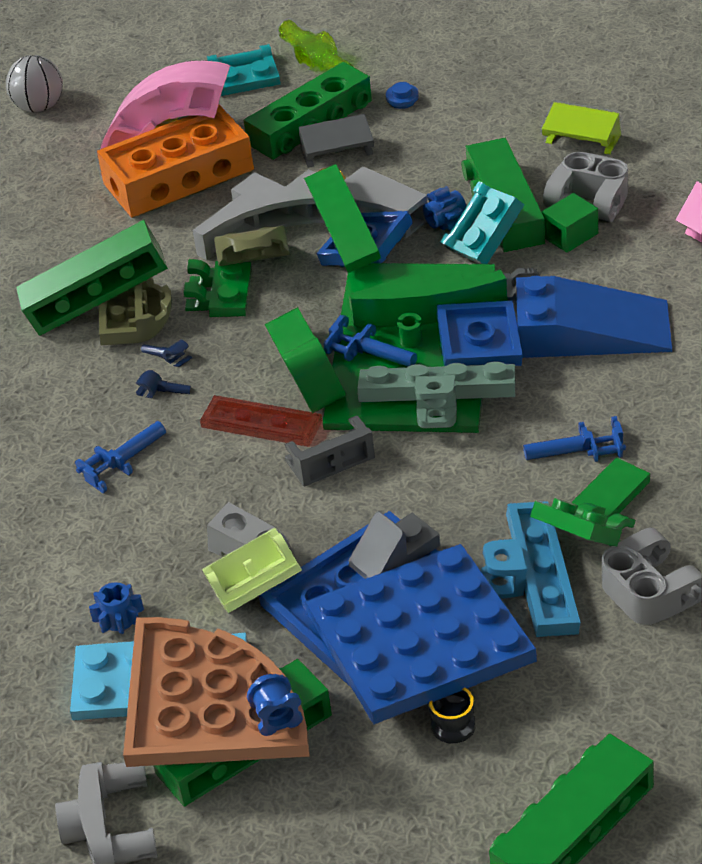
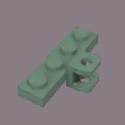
M489 362L485 365L466 366L461 363H452L442 367H426L415 364L407 368L373 366L369 369H360L359 402L416 400L417 423L421 428H447L453 426L456 422V399L515 397V364Z

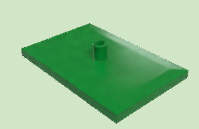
M370 263L356 269L347 275L341 315L349 318V324L347 327H343V334L354 337L366 327L353 325L348 294L416 273H420L424 281H429L460 271L464 279L468 280L496 271L495 264ZM404 313L399 316L397 326H376L375 336H370L371 339L416 353V364L426 367L444 366L438 322L421 324V317L416 313ZM342 340L339 344L347 346L350 342ZM334 352L332 367L347 396L325 407L323 430L353 429L354 427L350 424L349 418L358 416L371 431L479 433L483 398L456 399L457 418L455 424L451 427L421 428L417 423L416 400L359 402L360 369H369L373 366H385L387 368H407V366L365 352H357L351 361H346L344 354Z

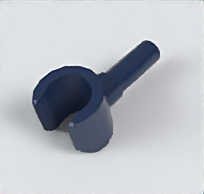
M184 340L177 341L169 348L143 344L141 352L159 356L171 364L185 354L184 350L189 346ZM186 356L173 366H182L192 359V356Z
M153 370L145 371L136 382L140 386L136 391V395L143 396L148 389L149 393L146 397L151 399L157 391L190 394L191 386L162 380L160 375Z

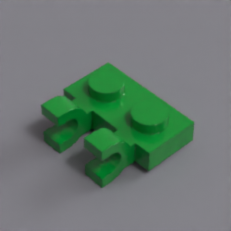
M188 260V274H198L200 276H190L189 282L184 284V297L196 298L186 299L185 311L209 310V317L246 316L252 272L251 262L219 266L218 261H215V268H210L202 260ZM204 287H212V288H211V291H207Z
M554 498L552 505L535 501L530 515L534 519L610 547H617L618 543L621 542L622 529L624 527L634 528L636 521L621 514H613L608 518L604 515L606 508L592 503H583L578 507L576 504Z

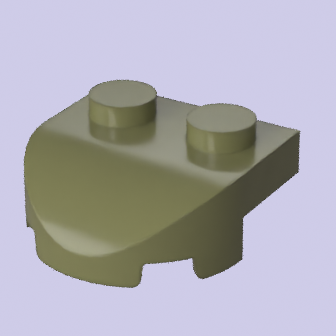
M284 226L264 227L259 230L241 233H228L214 238L219 266L290 255Z
M153 277L100 304V345L142 343L156 336L166 324L172 308V295L168 285L166 284L161 287L155 284Z

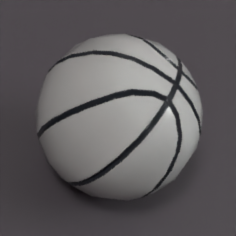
M39 55L22 57L14 62L8 71L6 78L7 94L11 101L21 110L33 113L46 111L53 107L61 96L63 88L62 75L58 67L45 57Z

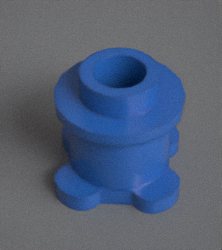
M263 675L256 679L247 691V700L250 706L256 709L258 717L261 718L258 729L263 736L273 735L277 730L286 727L294 728L303 720V716L298 710V707L301 705V699L298 694L290 693V682L283 675Z

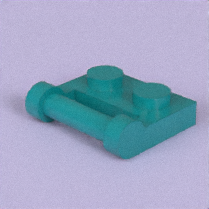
M270 44L262 45L258 50L222 57H217V55L207 56V61L230 65L221 96L281 85Z
M478 181L472 190L475 193L450 234L445 233L440 243L463 257L479 264H488L524 207V204L516 197L490 188Z

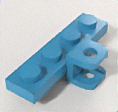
M534 502L507 504L506 517L512 539L495 540L484 544L483 555L486 566L481 569L482 574L500 599L524 596L525 590L536 637L579 634L581 622L555 526L530 517ZM499 554L506 555L507 561H499L495 556ZM502 577L507 580V583L498 586L493 584L492 580Z

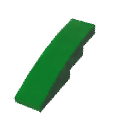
M334 164L305 177L304 180L347 272L350 273L381 259L373 237L337 165Z
M501 269L468 280L464 279L460 271L429 281H424L421 274L416 273L348 294L351 319L354 326H366L367 324L397 326L398 317L410 312L416 313L421 317V324L438 322L437 305L508 301L507 279Z

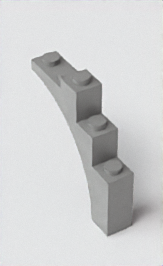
M364 166L345 179L361 213L409 211L413 224L403 235L404 238L409 237L427 222L423 214V205L428 203L426 194ZM308 169L287 186H283L256 172L251 174L231 189L233 201L192 230L196 254L205 260L210 259L216 255L214 238L228 233H241L259 230L264 227H289L301 224L324 223L304 180L305 177L316 172Z

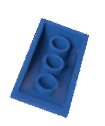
M556 276L516 278L517 326L522 358L672 352L668 303L665 299Z

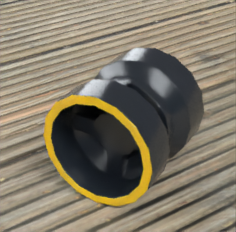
M463 688L462 691L439 700L429 702V710L432 717L431 730L437 739L445 743L454 744L466 741L473 735L476 729L475 716L473 715L474 697L467 688Z

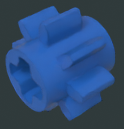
M448 186L427 194L429 202L423 205V214L427 223L432 228L440 227L442 230L448 229L451 231L467 205L463 196L458 191L450 192Z
M118 582L106 584L99 592H94L95 604L89 606L92 621L99 622L102 633L111 630L124 634V631L132 624L136 625V618H139L138 613L144 610L141 595L133 594L132 585H124Z

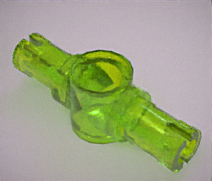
M286 20L280 25L279 37L294 46L298 63L306 64L310 67L309 70L317 67L321 71H328L342 62L353 67L350 62L338 55L335 41L328 32L321 31L314 34L311 31H304L292 20Z

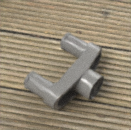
M97 762L82 765L78 784V799L55 803L61 844L86 840L93 864H126L132 861L158 858L153 828L112 836L111 832H107L104 820L106 818L104 798H108L109 793L138 787H148L145 766L126 767L125 762L108 765Z

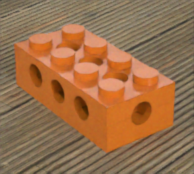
M218 104L215 118L189 115L97 150L103 184L131 218L254 170L249 136L220 104Z

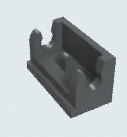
M365 114L299 127L301 151L308 168L314 167L312 160L314 156L331 152L338 153L342 152V150L363 146L367 156L373 155L371 147H374V140Z
M358 416L349 418L350 424L354 427L348 430L349 433L331 440H325L321 444L304 451H300L293 441L284 444L290 453L285 456V461L304 487L375 458L372 431L365 426Z

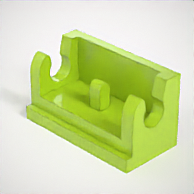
M554 102L542 127V135L548 136L545 142L548 144H552L557 135L576 138L577 140L601 143V146L606 147L604 154L610 155L621 136L619 113Z

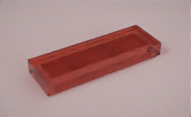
M214 395L200 419V424L202 428L285 443L293 441L296 445L310 447L323 420L322 414L319 413L312 414V412Z

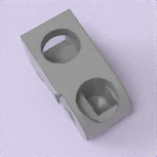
M228 502L207 525L208 551L220 556L224 553L229 554L273 529L274 526ZM277 529L278 533H281L288 547L290 548L289 542L285 535Z

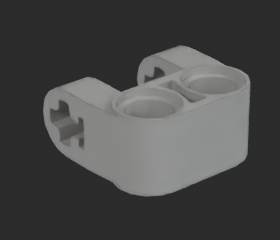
M587 152L570 153L548 179L544 189L543 204L545 207H550L570 194L575 193L579 197L594 200L593 205L598 208V219L613 222L628 195L627 164L618 159Z
M651 527L627 537L619 542L617 547H609L602 555L603 590L630 619L642 625L658 623L702 601V573L696 567L687 565L664 577L654 568L666 560L670 553L671 545L660 532Z

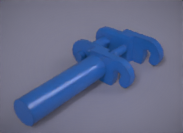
M340 315L329 328V337L323 343L326 354L329 355L333 351L342 353L346 361H351L357 352H365L407 367L415 365L417 361V354L371 339L370 336H375L376 334L375 325L367 324L362 332L357 333L354 337L344 335L343 327H347L349 324V318L345 315ZM342 340L350 342L347 346L339 344Z
M617 416L611 417L612 435L594 438L592 432L588 431L585 427L584 422H578L580 435L523 445V451L526 460L588 450V456H593L595 462H598L599 456L617 453L618 457L622 458L623 450H626V445L623 444V430ZM613 441L614 444L597 447L596 445L597 443Z
M156 421L116 450L111 449L107 452L106 449L96 446L94 448L95 455L85 462L81 459L75 461L76 471L78 474L82 472L86 482L101 493H105L107 485L103 480L99 482L97 475L109 467L112 469L117 467L129 476L133 473V469L130 463L127 462L125 464V462L166 434V429L161 422ZM99 461L104 463L97 469L92 468Z

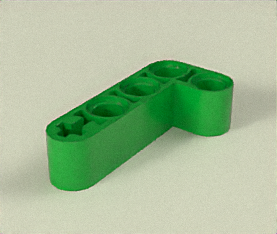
M298 307L264 324L312 414L347 396L318 338L313 335Z

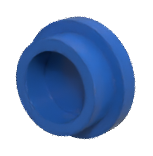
M398 82L386 91V101L392 107L398 109L413 106L419 98L418 89L407 82Z

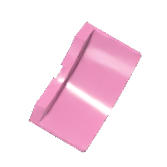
M189 61L165 67L151 74L136 85L126 96L103 139L100 149L153 130L156 125L169 118L174 119L188 115L215 118L230 65L213 61Z

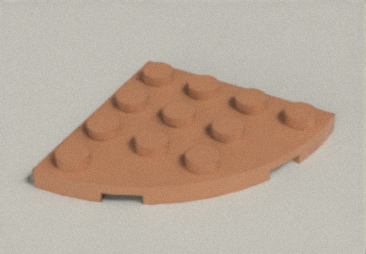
M161 617L136 618L123 752L126 767L310 757L309 738L302 706L298 707L303 716V720L298 726L277 730L270 736L261 735L258 729L261 718L258 717L256 709L250 706L247 700V691L255 680L263 675L279 674L285 676L272 660L243 639L218 628L213 633L204 629L190 627V622L182 619Z

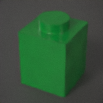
M575 193L570 194L542 211L545 221V239L566 253L599 234L598 208Z

